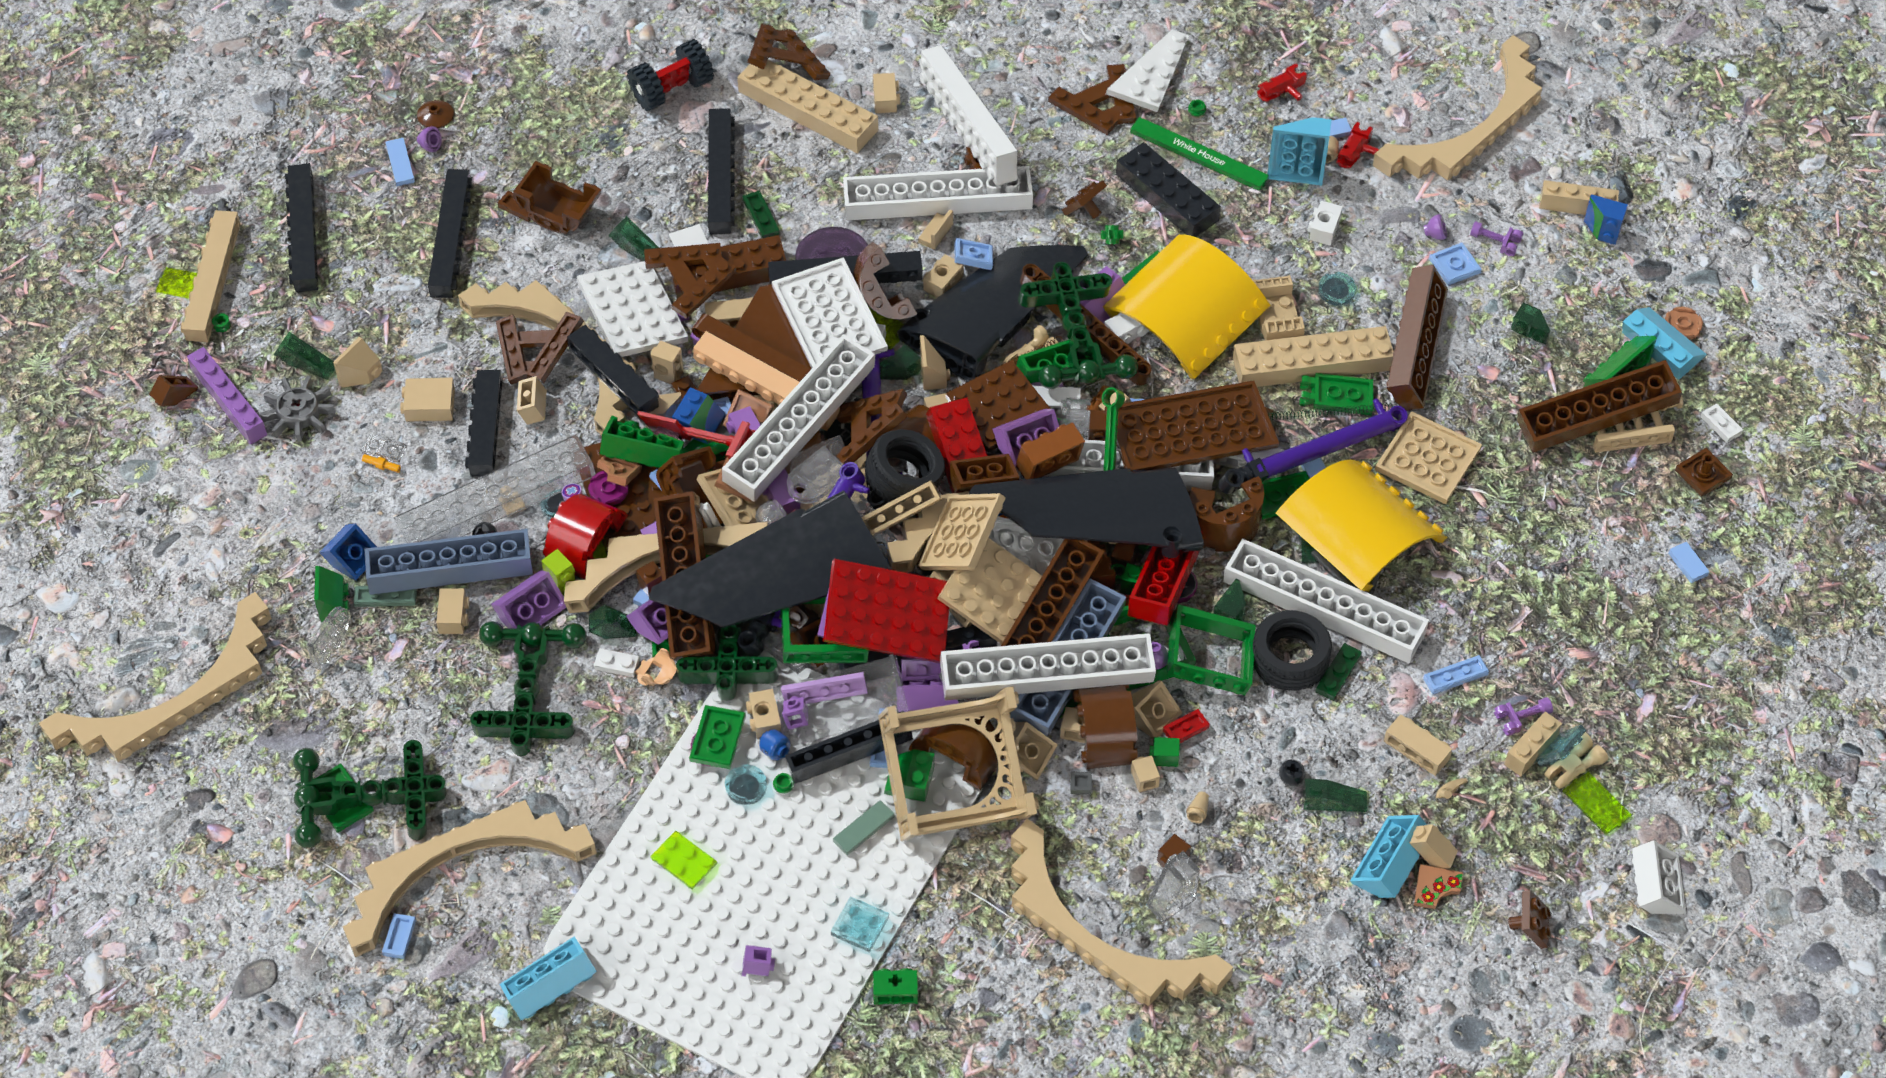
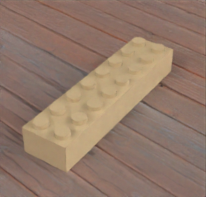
M767 60L764 70L749 64L737 77L738 91L857 154L878 132L877 115L770 60Z
M1386 326L1234 344L1233 362L1239 383L1254 380L1257 387L1301 382L1303 375L1315 377V373L1351 376L1390 371L1393 361V348Z

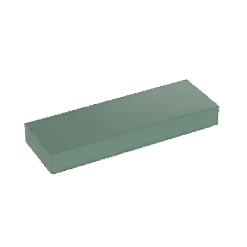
M355 586L354 607L416 606L417 589L370 595L368 586Z
M879 800L833 838V842L848 856L895 817V813Z

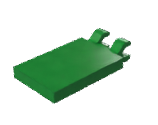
M1315 373V377L1302 376L1300 390L1311 389V392L1301 391L1299 405L1308 406L1313 404V409L1372 415V379Z

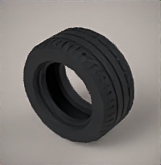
M892 430L882 434L876 440L865 462V475L874 492L887 502H891L929 481H932L938 489L945 475V461L938 447L928 437L912 430ZM888 458H900L912 463L920 471L922 478H909L898 473L890 466Z
M1284 610L1266 617L1257 627L1253 639V665L1258 675L1269 685L1288 691L1306 689L1318 683L1328 670L1332 652L1331 636L1324 624L1314 616L1297 610ZM1280 638H1297L1308 644L1312 649L1313 655L1302 663H1287L1278 659L1272 653L1270 646Z

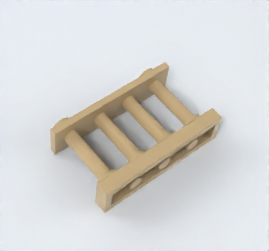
M1659 411L1651 413L1655 427L1645 428L1641 417L1633 419L1636 427L1635 430H1625L1623 423L1615 425L1617 432L1606 433L1605 429L1597 431L1598 435L1595 437L1593 448L1596 453L1672 442L1675 429L1673 424L1663 425Z

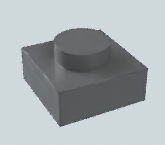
M1071 771L1070 794L1091 795L1092 772Z

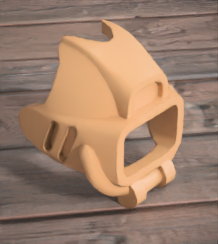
M661 648L655 657L647 661L642 660L639 669H636L635 674L638 675V682L642 685H664L670 682L677 669L674 660L670 658L669 651ZM651 665L662 668L655 680L649 674H646Z

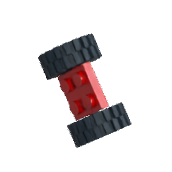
M691 39L677 46L675 49L677 62L656 72L646 62L627 71L628 84L634 93L633 96L645 111H650L665 104V94L676 86L684 85L688 80L691 86L693 85L694 88H698L714 79L712 62L709 61L710 58L706 54V50L702 48V44L698 40Z

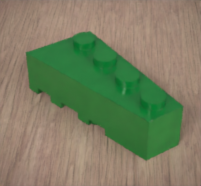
M1070 339L1020 355L1016 366L1030 383L1039 382L1038 374L1046 365H1056L1061 370L1070 369L1067 360L1070 351ZM1077 354L1079 364L1086 359L1092 360L1090 356Z
M612 415L602 433L600 455H605L608 458H618L627 462H636L648 467L655 466L660 468L671 457L683 454L684 441L662 433L655 435L651 429L645 427L638 429L633 427L634 423L629 421L625 423L617 421L618 417Z

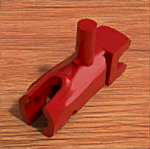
M1293 64L1286 68V72L1269 79V82L1265 81L1259 84L1260 90L1257 91V95L1262 101L1267 102L1279 97L1284 92H1289L1299 101L1303 96L1296 89L1305 84L1307 73H1296L1298 64Z
M1360 122L1355 123L1349 138L1343 145V149L1337 155V165L1345 169L1351 168L1360 158L1361 152L1365 151L1374 155L1379 150L1368 145L1373 134V127L1370 126L1367 130H1361L1359 128Z

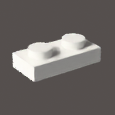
M1718 404L1713 405L1701 414V418L1726 443L1740 436L1743 432V429Z
M599 648L594 663V670L634 677L640 659L636 655Z

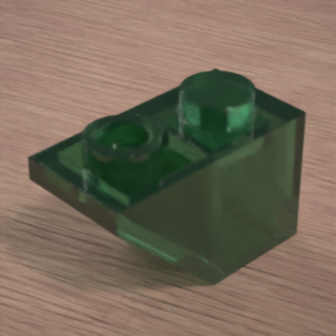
M1523 302L1513 318L1511 330L1546 345L1550 329L1542 311Z
M605 604L589 614V632L604 639L636 636V629L626 617L628 614Z

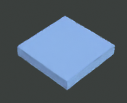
M956 238L955 263L992 270L993 246Z
M1463 243L1429 256V260L1434 264L1448 286L1480 274L1482 270Z

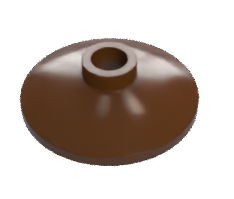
M442 100L428 101L417 112L419 123L426 128L431 126L437 129L448 125L454 116L452 106Z

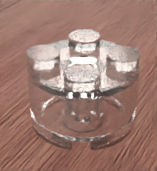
M1066 398L1061 400L1060 411L1062 412L1063 419L1059 420V426L1062 424L1068 425L1073 422L1081 436L1087 439L1090 424V410H1088L1090 399Z

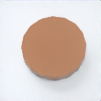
M1675 307L1672 311H1668L1665 316V320L1689 340L1695 339L1701 333L1703 326L1701 316H1698L1695 313L1696 311L1691 308Z

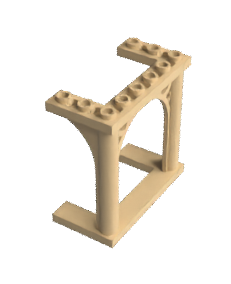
M1013 686L1006 687L994 697L903 713H897L896 706H890L878 715L901 841H907L919 835L1012 819L1023 821L1037 814L1036 810H1039L1038 799L1034 797L1033 792L1027 793L1026 782L1022 781L1021 778L1023 765L1022 761L1018 760L1019 744L1013 735L1015 722L1013 718H1010L1009 714L1019 704L1017 691L1014 692ZM984 716L981 725H977L974 719L980 720V717ZM991 718L996 719L998 722L997 728L993 732H988L985 728L987 721ZM949 724L966 725L981 732L992 744L998 760L997 779L991 792L982 801L970 807L916 816L915 813L908 814L894 733ZM1000 732L999 739L1002 740L1001 742H996L995 735ZM1002 755L1005 756V761H1001L1000 757ZM1003 775L1008 776L1006 779L1010 784L1003 782ZM998 788H1007L1011 793V798L1008 800L1001 798L997 792ZM994 797L1000 805H996V802L990 805V799Z

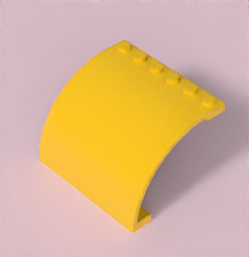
M1178 235L1120 289L1103 308L1110 318L1123 313L1149 329L1174 353L1190 379H1195L1271 305L1249 275L1229 256L1202 239L1190 235Z
M1349 459L1334 463L1311 477L1285 501L1276 514L1361 591L1369 592L1373 587L1370 581L1406 549L1429 538L1443 543L1447 536L1442 533L1444 531L1442 527L1428 521L1430 517L1421 510L1418 512L1411 500L1408 498L1403 499L1400 496L1401 492L1396 487L1388 486L1385 483L1387 480L1381 474L1372 472L1373 467L1365 461L1359 462Z

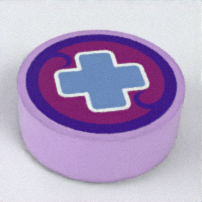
M575 483L568 484L562 489V496L565 501L573 495L583 494L580 485Z

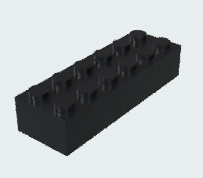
M1145 142L1117 160L1116 176L1186 235L1197 237L1220 220L1221 206Z

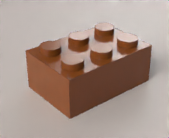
M1073 422L1068 425L1062 424L1053 432H1045L1038 439L1024 442L1021 445L1016 467L1024 479L1042 478L1078 461L1085 440Z

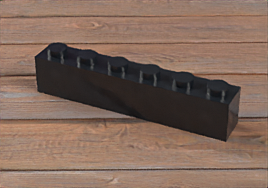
M584 325L567 336L569 349L636 415L638 411L650 413L659 407L658 392L654 388H650L645 379L635 373L631 365L623 362L621 356L617 352L614 353L609 344L599 338L595 330H591Z
M477 370L476 378H473L475 393L471 395V403L474 407L470 409L472 425L468 426V435L471 439L467 441L469 457L465 458V467L469 469L470 477H492L495 474L503 383L501 370Z
M879 720L785 755L794 783H800L884 751ZM912 731L894 733L896 746L913 740Z

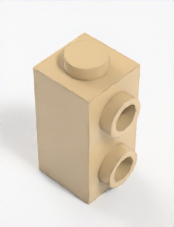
M1430 824L1417 826L1409 843L1432 867L1442 869L1451 868L1458 852L1451 844V841L1436 826Z

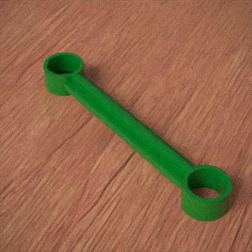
M1113 387L1107 388L1102 394V403L1107 407L1104 471L1115 470L1118 409L1122 407L1125 401L1124 393ZM1116 392V400L1111 404V395Z

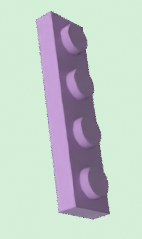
M864 672L783 685L781 691L784 701L789 700L793 696L804 697L806 704L868 694V687Z

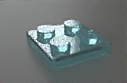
M1578 725L1560 733L1535 761L1540 766L1548 763L1552 765L1558 759L1564 760L1570 754L1569 749L1572 746H1577L1583 740L1581 736L1587 730L1582 725Z
M850 896L830 931L831 936L870 952L889 919V913Z

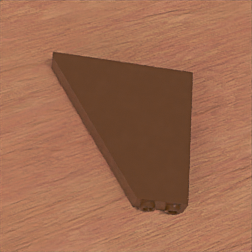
M772 284L760 286L734 329L811 368ZM712 368L709 369L697 389L707 394L712 400L724 397L733 400L738 389L753 396L760 395L747 390L745 386L738 382H732L727 376L714 372Z

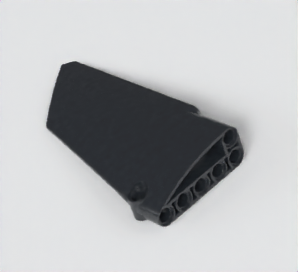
M1037 245L1009 248L993 259L992 270L979 268L926 307L916 309L917 315L911 317L897 331V336L900 341L920 353V336L924 335L944 359L946 369H950L952 373L969 382V380L975 379L984 371L988 355L997 346L1003 347L1025 326L1032 310L1035 308H1025L1018 302L1022 286L1020 279L1023 267L1027 264H1035L1051 278L1053 267L1056 263H1067L1072 272L1088 256L1084 246Z
M1175 467L1137 472L1125 468L974 485L969 494H1002L1006 498L1000 513L1033 537L1150 545L1162 547L1161 553L1167 558L1178 557L1180 550L1192 552L1203 549V537L1196 512L1184 482Z
M843 490L807 510L798 509L660 582L652 587L649 599L725 628L827 597L832 560L834 559L889 570L891 568L863 519Z

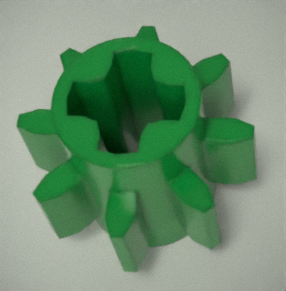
M1105 225V230H1101V239H1105V244H1120L1119 239H1124V231L1119 230V225Z

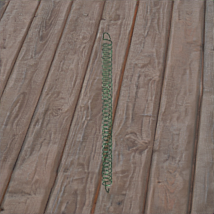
M1302 410V412H1301V418H1303V416H1302L1303 411L1305 412V418H1306V411H1305V410Z

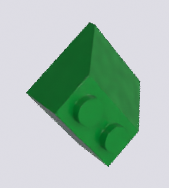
M315 566L314 601L320 621H346V612H349V601L346 600V595L350 594L349 583H345L343 575L321 566Z
M913 749L898 754L905 798L926 802L935 767V753ZM888 775L884 794L892 795L890 778Z

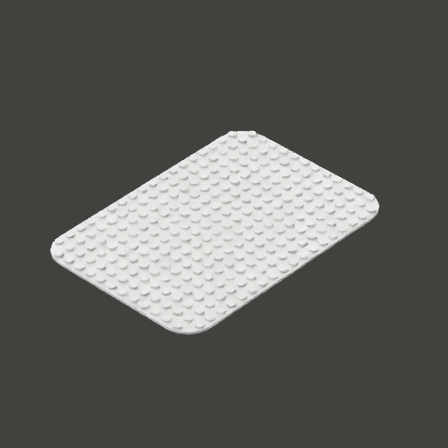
M762 652L757 657H773L777 661L778 680L771 684H737L736 697L731 701L721 700L718 697L717 686L715 685L551 931L544 947V954L546 955L575 936L597 972L589 980L574 986L571 992L743 1078H807L817 1067L959 829L919 835L910 840L901 841L893 796L884 794L889 775L888 768L870 767L871 756L800 783H794V788L789 793L781 794L775 791L773 787L774 778L780 773H787L790 776L791 774L786 758L774 761L760 750V739H757L755 731L751 732L749 719H753L752 713L748 714L746 702L749 701V693L774 689L781 722V732L788 737L791 743L789 754L878 720L880 709H886L890 705L866 694L807 704L808 725L788 730L782 716L784 699L781 687L783 685L829 677L798 663H783V656ZM705 705L746 712L745 722L731 770L689 762L691 741L697 733ZM800 714L792 716V720L801 718ZM922 729L912 731L913 740ZM913 740L896 746L897 755L910 751L908 748ZM932 749L931 753H935V767L926 802L905 798L908 814L915 813L916 816L973 806L982 789L979 790L962 780L966 767ZM744 774L754 776L759 782V796L751 801H740L734 798L729 790L730 781L733 778L737 779ZM881 800L895 813V817L847 856L833 842V838ZM746 945L772 948L771 957L775 958L774 971H769V976L746 974V977L742 976Z

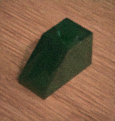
M906 344L895 351V355L887 357L880 363L881 379L908 380L910 377L917 375L921 370V357Z
M1236 578L1214 606L1213 614L1244 621L1246 617V602L1240 580Z

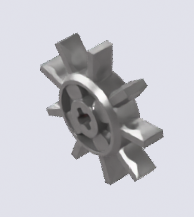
M308 375L302 387L291 388L286 378L281 379L285 392L279 397L266 392L263 394L265 402L275 405V409L260 412V416L263 422L279 419V422L272 429L273 435L276 438L286 428L294 429L297 441L301 442L303 438L302 428L312 425L316 430L323 433L325 429L323 423L318 419L319 415L336 414L334 404H319L320 401L332 395L330 387L327 385L315 393L310 390L312 379Z

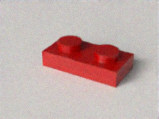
M1196 709L1163 726V732L1167 738H1180V744L1209 729L1210 724L1201 711Z

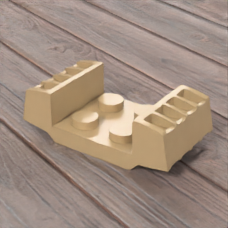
M1291 276L1253 280L1271 305L1258 317L1265 341L1304 336L1303 318L1297 315L1292 297L1293 282Z

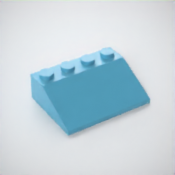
M1312 117L1273 127L1267 173L1269 175L1268 179L1322 186L1332 119Z

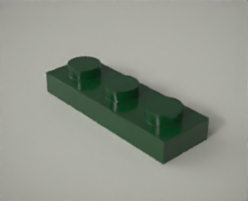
M760 190L743 195V202L760 237L767 238L780 235V230Z
M1344 643L1316 687L1315 692L1334 701L1360 660L1362 651Z

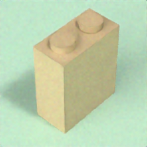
M453 377L406 379L405 386H402L404 402L400 403L401 414H404L406 422L453 421L455 399Z

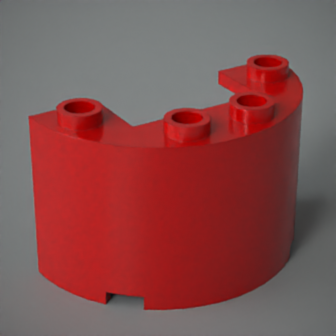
M573 495L565 502L560 503L554 518H551L548 522L543 555L547 557L558 549L572 563L575 569L574 575L586 580L587 560L594 559L592 554L609 527L618 532L628 515L623 510L586 495Z

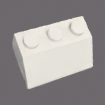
M1654 840L1633 848L1632 862L1635 867V883L1637 885V902L1639 907L1651 914L1686 913L1679 855Z

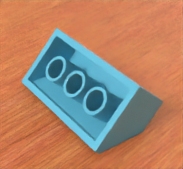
M1650 307L1636 309L1623 321L1622 333L1630 340L1635 336L1657 337L1651 357L1657 362L1666 360L1673 375L1678 380L1706 356L1704 351Z
M1420 815L1388 816L1350 882L1379 898H1395L1420 856L1409 844L1416 827L1427 825Z
M574 936L502 982L500 986L522 1021L525 1018L532 1017L543 1006L552 1004L560 995L571 992L574 986L589 980L597 971Z

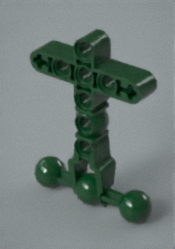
M1058 262L1053 267L1051 280L1028 282L1021 286L1018 302L1025 308L1058 304L1063 328L1068 333V339H1070V351L1067 358L1070 369L1061 370L1056 365L1044 366L1038 374L1039 382L1043 387L1055 389L1062 381L1074 380L1076 383L1081 381L1084 384H1092L1099 378L1104 379L1105 375L1116 374L1122 379H1129L1137 373L1138 362L1131 355H1121L1115 360V363L1102 364L1099 345L1092 341L1087 330L1086 317L1081 313L1082 308L1079 306L1080 301L1107 297L1112 285L1110 275L1098 273L1073 277L1070 266L1065 262ZM1077 354H1085L1090 356L1092 360L1086 359L1079 364Z
M495 621L483 624L479 630V638L484 645L494 647L501 644L503 640L515 641L514 654L519 666L518 679L514 684L516 698L513 711L480 710L474 712L470 717L474 734L478 737L510 738L512 751L517 756H525L530 752L532 738L568 739L572 737L575 729L570 714L565 712H535L534 705H536L535 698L540 691L538 678L541 665L546 664L548 659V641L563 642L571 649L580 648L587 639L586 630L577 623L568 624L563 630L550 629L549 625L543 628L536 622L527 623L523 627L518 625L516 629L503 628ZM523 644L530 648L540 646V650L536 651L534 655L531 653L524 655L522 648Z
M742 622L719 629L717 634L718 642L720 643L718 657H682L676 663L680 682L684 684H716L718 697L723 701H731L736 697L737 684H771L778 680L779 672L777 661L773 657H739L738 637L742 633Z
M409 740L404 744V777L389 778L386 781L382 779V783L371 779L365 781L362 785L360 781H357L358 783L354 781H336L334 777L313 779V772L318 769L320 763L319 755L312 748L299 749L293 758V766L300 773V782L295 785L298 789L295 791L293 798L295 805L298 807L296 813L301 815V824L296 828L294 834L295 841L299 846L307 849L313 848L320 843L322 832L319 826L314 823V815H335L338 813V810L354 808L358 805L362 807V803L367 806H376L382 801L384 805L386 803L391 805L406 804L408 836L413 840H421L427 834L426 802H438L446 797L445 779L443 776L436 774L424 775L422 744L417 740ZM412 753H415V758H411ZM320 792H332V800L320 802ZM415 822H419L418 827H415Z

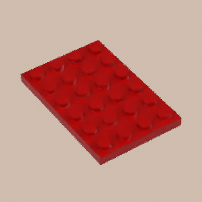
M834 559L832 560L823 641L940 663L941 652L945 651L950 607L937 598L947 581Z

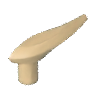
M1456 779L1446 783L1438 790L1436 798H1451L1452 794L1467 782V779Z

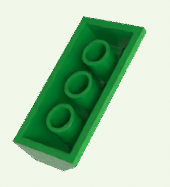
M1635 336L1631 341H1626L1618 352H1613L1605 363L1599 364L1594 373H1589L1583 381L1584 387L1643 368L1650 362L1657 337Z

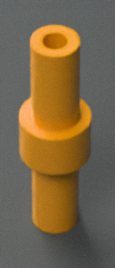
M366 454L362 457V462L375 465L378 469H387L397 473L401 470V465L388 462L385 458H376Z

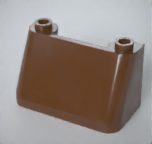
M710 446L673 456L657 470L656 478L664 496L693 491L700 497V504H705L706 502L710 504L719 524L722 527L725 526L697 481L699 474L711 472V469L715 466L716 456ZM702 517L703 529L708 528Z

